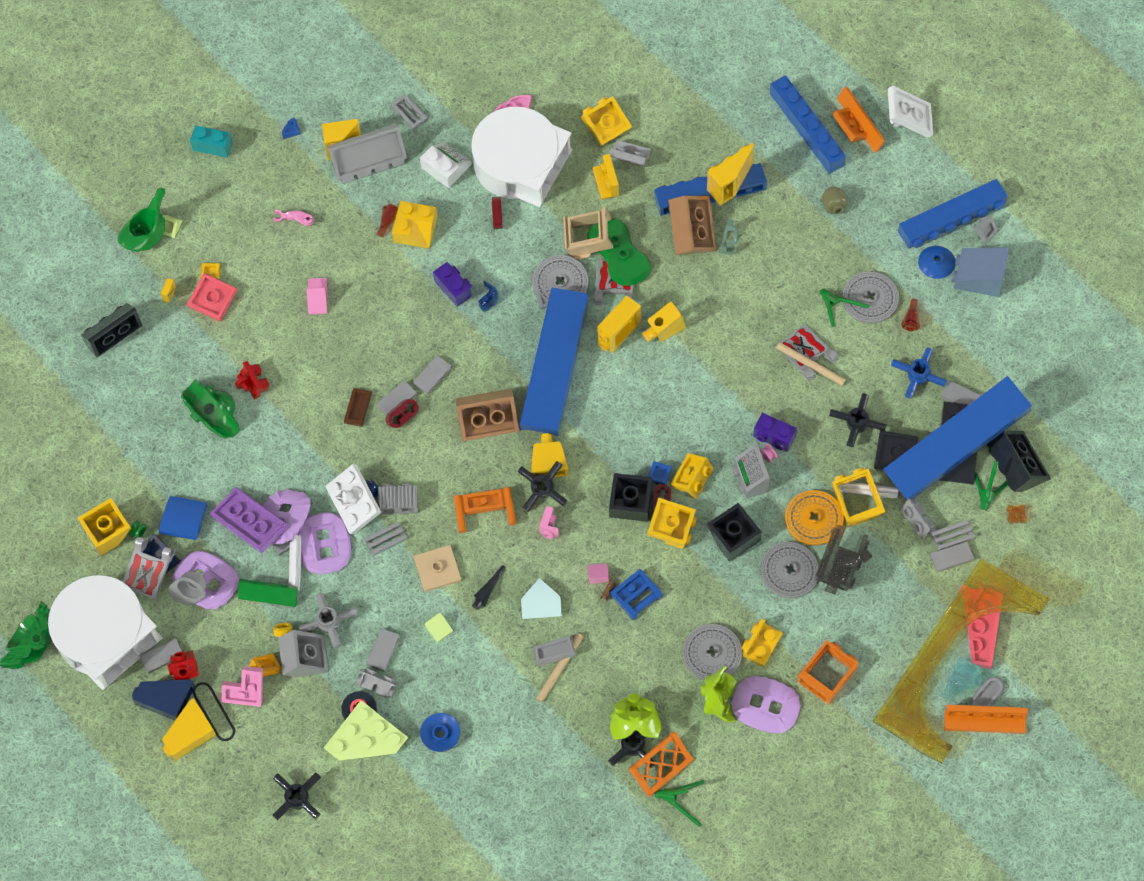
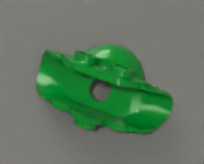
M194 379L181 395L184 404L190 409V417L197 423L201 421L219 437L226 439L235 436L240 428L233 417L235 401L232 396L225 391L214 390L208 384L204 386L197 379ZM208 404H213L215 407L212 414L205 412Z
M40 601L35 612L36 615H28L9 640L5 649L10 652L1 658V667L20 669L24 663H35L41 658L52 642L48 627L50 610L43 601Z

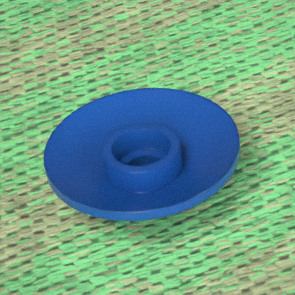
M930 246L924 249L918 258L920 270L926 276L933 279L945 278L955 268L956 261L954 255L950 250L942 246ZM934 258H940V261H935Z
M435 713L427 717L422 723L420 737L428 749L435 752H445L457 744L460 737V727L456 719L451 715ZM440 731L444 732V736L441 738L437 736V733Z

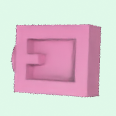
M546 506L539 526V533L548 539L559 537V529L553 527L556 521L554 508Z

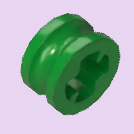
M135 521L131 526L129 536H135V539L142 537L147 526L140 524V521Z

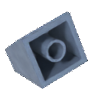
M962 248L961 255L957 254L955 266H958V271H954L952 282H955L954 289L999 297L1009 248Z

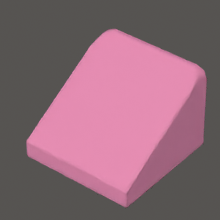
M607 563L588 565L590 584L609 582Z

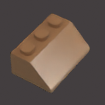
M681 196L668 200L675 254L689 255L717 251L710 197Z
M512 389L455 398L463 441L519 432Z

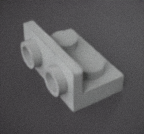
M616 140L614 149H610L609 154L611 158L647 167L651 150Z

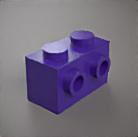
M448 261L433 271L434 282L456 307L472 296L470 282L466 278L463 279L460 276L459 270L454 265L451 266Z
M762 413L754 427L753 437L760 442L773 445L778 450L788 452L796 438L797 428Z

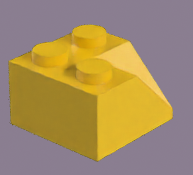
M358 119L322 124L328 160H331L328 145L361 135Z
M400 201L392 229L393 242L429 249L438 218L436 207Z
M112 498L78 517L82 528L100 556L117 547L131 529Z

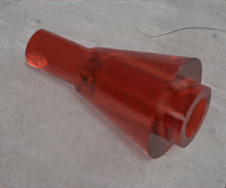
M392 204L383 205L381 225L376 234L377 236L384 237L387 228L396 218L398 207Z
M917 299L910 300V307L901 323V326L910 332L920 328Z

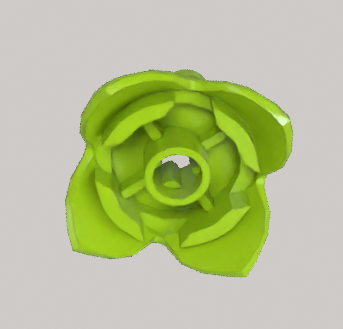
M723 665L713 674L706 675L705 684L701 685V695L705 696L704 713L706 715H715L725 722L732 723L735 722V718L730 705L726 702L733 694L737 680L731 674L723 673L727 668Z
M637 693L629 694L627 698L616 703L614 710L609 714L610 718H612L610 732L613 739L627 738L635 730L642 736L658 738L661 731V721L658 717L660 711L655 708V703L649 699L640 697Z

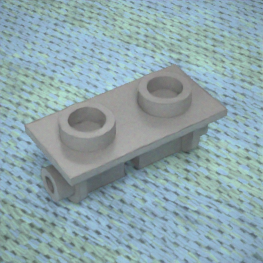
M909 498L901 510L913 525L915 532L923 540L928 533L931 535L932 532L936 531V525L933 524L929 516H922L926 512L919 501Z
M368 667L358 670V672L362 673V676L358 675L356 683H359V686L372 691L376 684V693L387 698L394 696L395 690L393 687L399 685V683L394 682L395 678L388 675L379 676L376 674V670Z

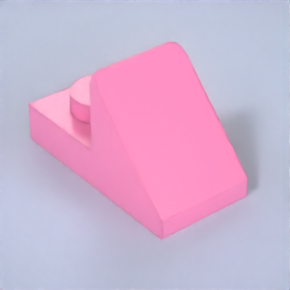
M327 278L308 279V289H306L308 314H327Z

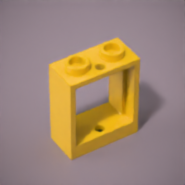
M626 295L597 326L598 345L604 351L609 350L613 353L641 323V305Z
M863 467L852 471V475L847 477L845 474L839 475L834 478L835 481L831 484L848 528L885 514V509L869 468L866 470ZM865 477L876 507L850 517L839 487Z

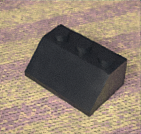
M126 303L123 306L117 307L109 316L103 317L93 327L87 328L81 334V337L97 358L142 327V323L137 310Z
M1004 431L987 444L991 456L998 462V468L1004 474L1008 481L1007 484L1013 492H1023L1051 480L1024 431Z

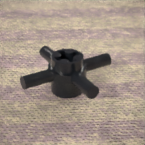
M865 393L861 395L858 408L852 409L849 413L831 409L829 413L830 417L846 421L850 430L846 444L849 447H854L857 435L865 431L867 427L885 431L887 424L869 419V415L865 411L869 395Z
M556 461L546 475L535 476L523 466L519 468L518 473L531 482V490L533 492L522 508L529 512L539 497L546 498L550 496L562 506L567 503L568 500L554 490L555 485L552 480L562 467L560 462ZM543 480L545 481V487H547L545 491L538 489V485L540 486Z
M635 730L629 737L621 740L622 749L613 755L608 762L614 766L626 755H639L642 758L647 754L644 750V739L646 737ZM629 740L636 742L637 740L638 744L635 747H630L627 742ZM651 763L649 765L650 768L655 766V764Z
M315 772L303 785H290L277 773L273 780L285 790V803L272 816L278 821L290 808H303L316 820L321 814L308 802V790L321 779V776ZM296 792H300V796L302 797L300 800H298V798L296 797L293 798V796L296 795Z

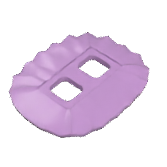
M289 489L276 491L274 495H270L268 500L263 503L266 509L284 520L289 526L272 544H284L292 540L299 533L304 521L307 519L311 506L310 498L304 492ZM283 504L292 505L287 513L279 510Z
M330 512L307 517L298 533L301 536V560L303 566L309 572L319 575L340 571L348 565L352 549L351 538L342 518ZM328 529L329 539L318 540L317 531ZM331 547L333 555L321 558L319 550Z
M195 551L185 556L174 571L173 582L185 572H195L196 569H201L205 572L203 578L206 580L207 585L212 579L221 582V585L215 592H212L206 586V595L195 604L205 609H218L220 606L226 605L238 589L239 578L236 571L222 559L205 551Z
M756 675L745 678L738 684L731 702L733 714L739 721L752 728L769 733H783L789 730L795 724L801 707L799 696L793 688L774 679L758 677ZM752 695L763 697L760 708L750 705ZM772 701L782 704L779 714L769 712Z

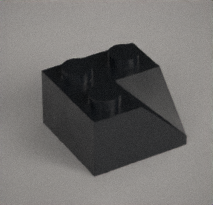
M614 473L609 517L648 522L653 477Z
M739 503L707 523V527L718 548L729 562L761 541V530Z

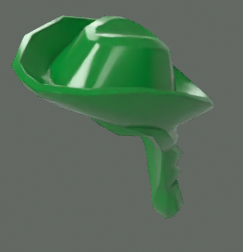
M162 187L158 188L148 207L139 210L124 224L118 234V243L127 250L141 252L150 250L160 242L165 232V219L160 213L165 189Z

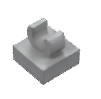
M988 215L984 219L979 220L978 226H973L975 233L979 234L980 239L986 243L998 231L993 217Z

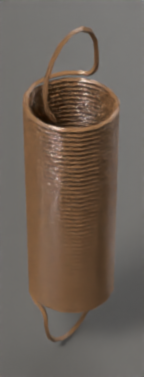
M609 580L600 599L603 598V600L606 599L608 601L610 592L613 591L616 585L614 581Z

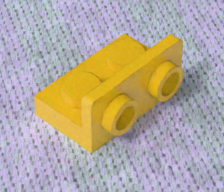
M610 154L603 155V163H600V166L593 167L594 177L602 200L619 196V184Z
M688 453L670 485L673 489L688 492L692 498L697 499L708 477L712 474L713 466L706 457Z
M764 619L754 624L751 630L753 635L750 640L746 639L742 646V650H744L743 657L762 667H765L783 635V632L765 624L766 620Z

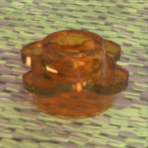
M1009 505L1006 510L1009 513L1007 520L1009 523H1025L1027 521L1025 516L1026 507L1024 505Z

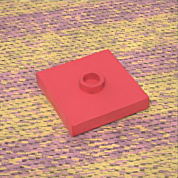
M204 273L190 297L187 307L220 322L238 290Z

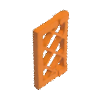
M673 731L628 769L646 796L650 797L694 759L683 745L679 736ZM673 741L675 744L674 750L665 749V746ZM661 750L659 763L650 761V758ZM665 751L674 752L672 765L663 763ZM677 753H681L684 760L676 765ZM646 763L645 774L641 775L637 769ZM650 763L659 765L657 777L648 776ZM663 765L671 766L672 769L661 778ZM648 778L657 779V782L651 787L647 784Z

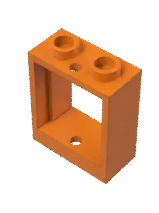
M826 640L799 673L797 682L829 705L858 670L859 663L853 655L844 653L838 644ZM826 653L849 669L832 691L810 675L811 671Z

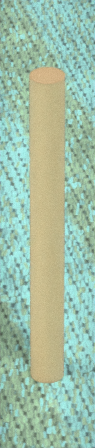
M778 343L776 349L840 385H843L845 382V378L783 343Z
M579 633L573 639L575 650L584 638ZM571 657L558 662L536 697L538 701L543 703Z

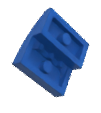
M170 496L162 516L159 534L197 540L207 509V502Z

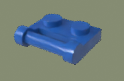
M641 569L610 592L612 598L632 620L637 618V614L654 600H659L663 597L662 592ZM649 589L652 592L635 607L632 608L629 605L646 590Z

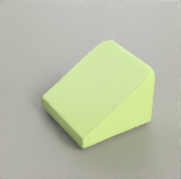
M162 215L165 219V232L163 235L175 238L183 220Z
M438 613L425 623V628L437 643L453 632L441 613Z

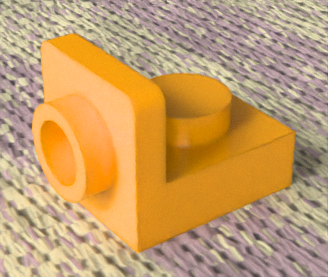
M273 653L254 657L249 664V667L263 668V677L278 674L282 669Z

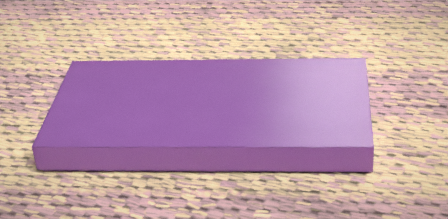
M237 487L210 513L212 518L261 554L289 527L286 522Z

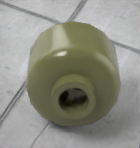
M829 187L822 195L825 210L830 214H841L848 206L845 192L839 187Z

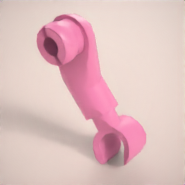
M274 210L275 214L281 215L280 219L273 217L274 222H281L283 219L296 220L305 226H310L313 223V217L301 210L287 211V213Z

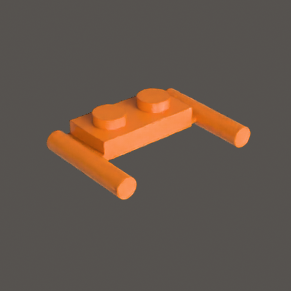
M510 487L455 495L453 497L459 533L466 532L464 514L472 515L503 510L504 507L507 510L509 525H516Z

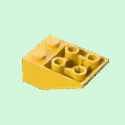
M753 143L743 146L736 154L726 157L722 163L714 165L709 169L707 191L720 206L736 196L753 164Z

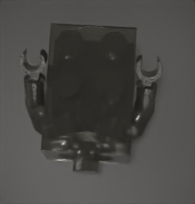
M839 524L834 525L814 578L815 581L826 584L824 591L836 595L838 589L846 592L848 589H852L856 580L853 577L855 570L859 571L862 561L866 563L872 558L871 553L867 550L870 542L867 540L868 535H860L854 551L839 546L846 527Z

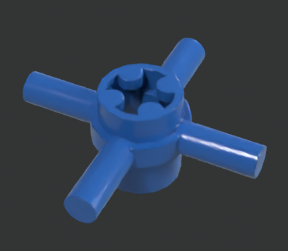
M927 347L922 358L914 360L911 365L893 359L891 366L907 372L908 378L911 381L905 393L906 398L911 399L917 385L924 384L927 381L945 387L947 380L930 374L928 361L933 353V349Z

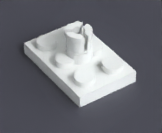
M895 86L889 87L888 101L891 124L894 123V127L902 125L925 137H931L933 135L931 103Z
M352 464L325 486L349 534L358 532L381 513L357 465Z

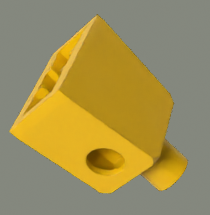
M672 301L647 320L650 328L644 331L642 335L647 342L656 337L660 342H663L686 328L682 315Z
M542 434L541 443L533 445L531 473L535 476L546 475L554 463L558 461L562 464V467L554 477L569 476L568 465L561 442H553L552 434Z

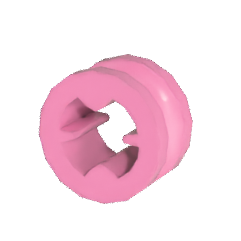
M769 444L764 445V449H760V453L767 463H771L772 458H777V453Z

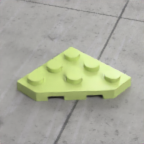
M361 700L325 745L324 749L339 761L395 754L409 737Z

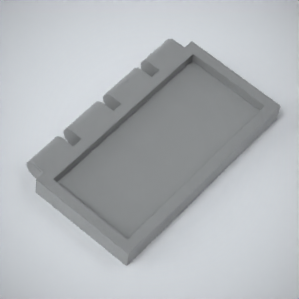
M398 124L327 146L337 180L341 179L342 184L354 181V175H357L358 179L372 175V169H374L375 173L389 170L388 164L390 163L393 168L404 165V159L407 158Z

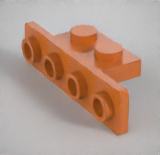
M844 87L837 97V100L844 109L836 110L833 114L834 118L851 142L866 140L872 150L878 152L885 139L850 89Z

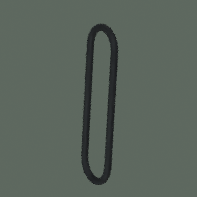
M198 683L195 685L193 695L219 740H231L235 735V727L215 692L208 683ZM206 685L210 689L233 730L229 738L223 739L219 736L195 693L198 686Z

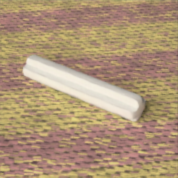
M851 482L841 486V492L872 496L868 484ZM875 485L879 497H898L899 490L897 487Z
M296 535L290 540L289 585L297 586L298 591H300L301 536Z

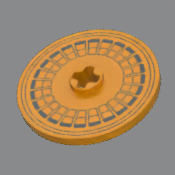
M809 490L796 495L786 508L785 523L788 531L796 540L807 545L818 546L829 543L837 537L843 526L844 515L838 501L823 491ZM811 514L814 516L818 515V521L815 519L810 520Z

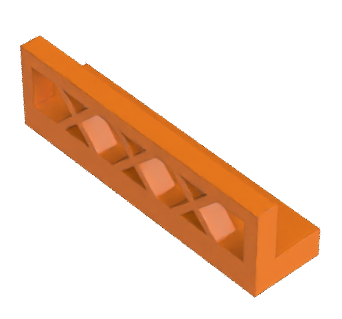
M946 705L944 710V731L1025 734L1028 708Z

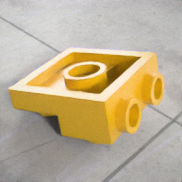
M613 96L609 99L607 97L602 98L594 108L589 106L582 111L583 115L580 117L588 131L593 133L600 146L605 145L632 128Z
M658 498L647 535L665 541L664 544L683 549L685 545L690 543L692 534H689L690 527L694 528L697 517L694 514L696 509Z

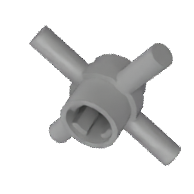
M323 593L316 594V599L320 610L317 613L316 621L299 626V629L302 632H309L319 628L321 631L329 634L333 648H339L341 644L336 629L339 627L341 620L357 615V611L354 607L337 613L333 608L327 606ZM329 616V619L332 621L326 622L325 617Z

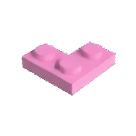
M243 666L242 683L223 682L222 702L261 707L263 700V668Z

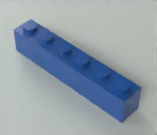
M785 75L770 83V95L827 172L831 174L845 166L846 155L788 77Z
M761 163L752 164L735 197L767 189V180ZM707 176L696 177L685 182L679 181L673 185H663L654 189V198L660 216L670 214L668 200L681 196H709L710 204L717 202L707 191Z
M997 179L992 180L899 223L898 233L908 249L912 247L919 248L929 239L931 241L936 240L942 233H951L957 226L962 224L964 226L968 225L977 217L983 218L994 209L996 211L1002 209L1006 204L1008 195Z

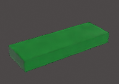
M247 579L239 580L238 599L296 607L297 586Z

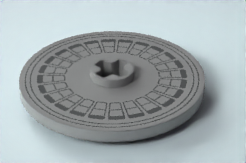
M565 255L552 256L545 259L536 268L532 280L533 290L536 295L534 287H538L543 304L549 301L550 287L586 293L588 289V275L584 266L578 260ZM557 279H564V285H557Z
M863 272L853 276L846 283L842 294L843 298L869 305V308L843 302L844 308L850 316L860 322L870 324L879 323L891 317L896 311L899 302V293L896 285L887 276L877 272ZM868 294L874 295V300L867 299Z
M782 542L774 545L765 553L761 562L760 570L764 584L771 592L783 598L794 599L808 594L814 588L819 578V565L816 557L808 548L798 543ZM792 566L793 571L795 572H791V574L787 573L786 568Z
M717 624L700 626L694 629L684 642L683 661L687 669L701 680L705 681L706 675L713 674L723 665L727 667L723 673L732 675L741 663V643L738 637L724 626ZM710 648H713L714 651H718L717 653H715L714 657H711V654L709 653L707 654V652L710 651Z

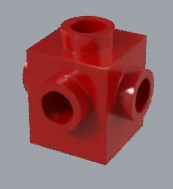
M193 650L188 652L180 651L170 656V664H167L170 676L174 675L175 680H190L193 677L199 676Z

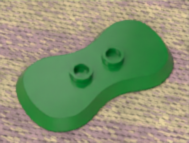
M615 218L607 221L608 238L613 244V248L598 252L607 262L610 277L617 284L623 286H630L643 281L651 273L652 266L650 260L634 247L631 242L629 229L622 221ZM598 223L588 230L587 240L599 237Z

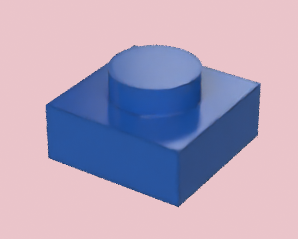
M653 461L648 477H653V483L666 485L672 466Z

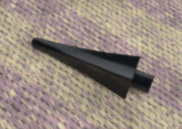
M504 565L474 594L475 602L472 605L473 608L479 610L481 605L486 606L499 577L505 569Z

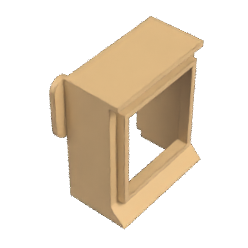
M605 206L598 211L567 218L563 217L565 249L572 258L581 260L589 258L593 252L613 248V244L608 238L607 221H610L612 216ZM598 223L599 237L574 242L573 228Z

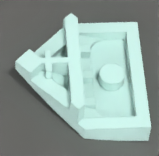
M539 578L521 599L522 619L562 616L560 596Z

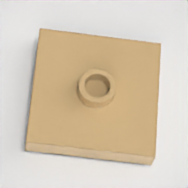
M451 545L413 556L424 593L462 582Z

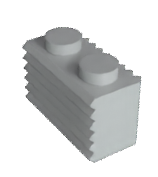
M406 483L398 487L391 484L378 487L380 515L418 513L417 486Z

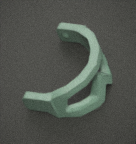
M727 219L719 253L733 255L735 253L733 244L738 242L737 226L734 225V220ZM734 231V240L727 242L731 250L727 251V247L724 246L727 232Z

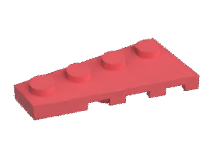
M963 588L972 667L992 669L1003 593Z

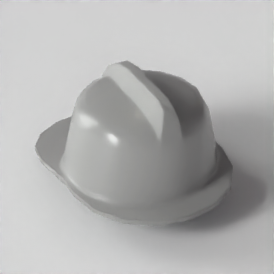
M188 571L174 581L168 590L173 600L193 605L204 598L207 586L206 580L203 578L204 572L198 574Z

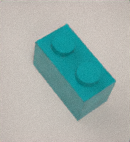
M195 125L190 138L193 151L228 158L233 143L230 132Z

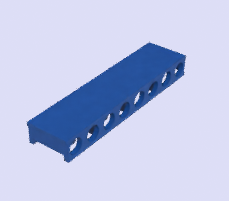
M551 288L520 421L521 430L526 429L559 436L589 304L587 293Z
M1007 376L883 470L906 500L909 498L912 500L1032 411V405Z

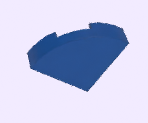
M295 117L290 119L282 130L283 140L301 134Z

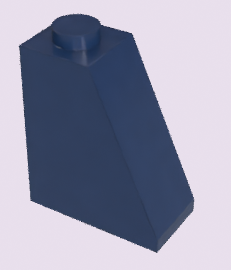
M191 680L140 682L139 687H136L132 693V700L139 707L176 720L187 705L195 685Z

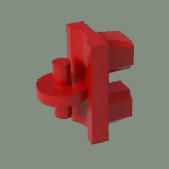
M246 361L242 363L243 368L240 370V374L237 375L238 380L235 386L237 389H244L245 392L250 391L255 400L260 397L262 392L268 390L269 382L266 378L257 379V376H260L262 372L259 364L250 365Z

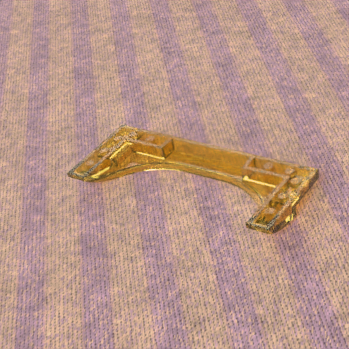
M980 559L873 719V722L908 743V746L942 764L953 746L942 740L931 727L925 709V693L931 675L951 644L966 626L978 618L999 612H1020L1039 616L1050 599L985 560Z

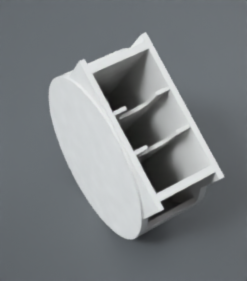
M507 107L497 110L486 116L474 131L471 148L475 174L483 187L491 193L502 198L521 199L540 207L573 150L570 145L572 133L552 125L545 116L529 108Z
M89 576L71 583L57 596L49 613V633L63 659L75 670L87 674L102 691L141 658L140 655L148 652L163 639L155 630L157 626L144 613L138 598L131 588L122 581L108 576Z

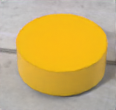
M287 622L278 623L273 626V633L276 637H281L293 630V625Z

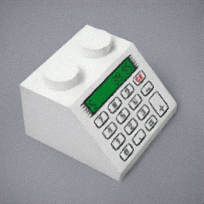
M446 143L431 146L420 157L421 168L448 188L473 164Z

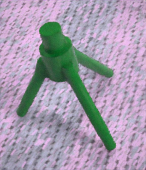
M824 288L819 292L825 301L832 327H835L831 307L837 304L838 301L869 308L868 304L834 295Z
M997 461L994 462L986 490L982 489L977 472H975L974 476L979 490V501L981 502L979 509L987 511L988 504H991V501L1008 486V481H1006L996 491H991L997 470Z
M704 780L678 788H664V790H657L655 792L656 798L668 801L669 804L677 808L694 824L701 827L702 824L681 807L676 800L678 794L688 793L690 788L704 784Z

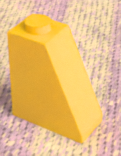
M194 698L188 702L162 739L165 744L162 749L167 757L172 756L174 761L216 736Z

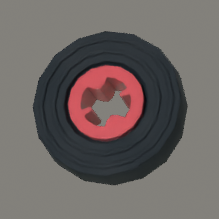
M355 691L348 694L341 706L344 720L347 719L361 700L377 712V704L374 698L363 691Z

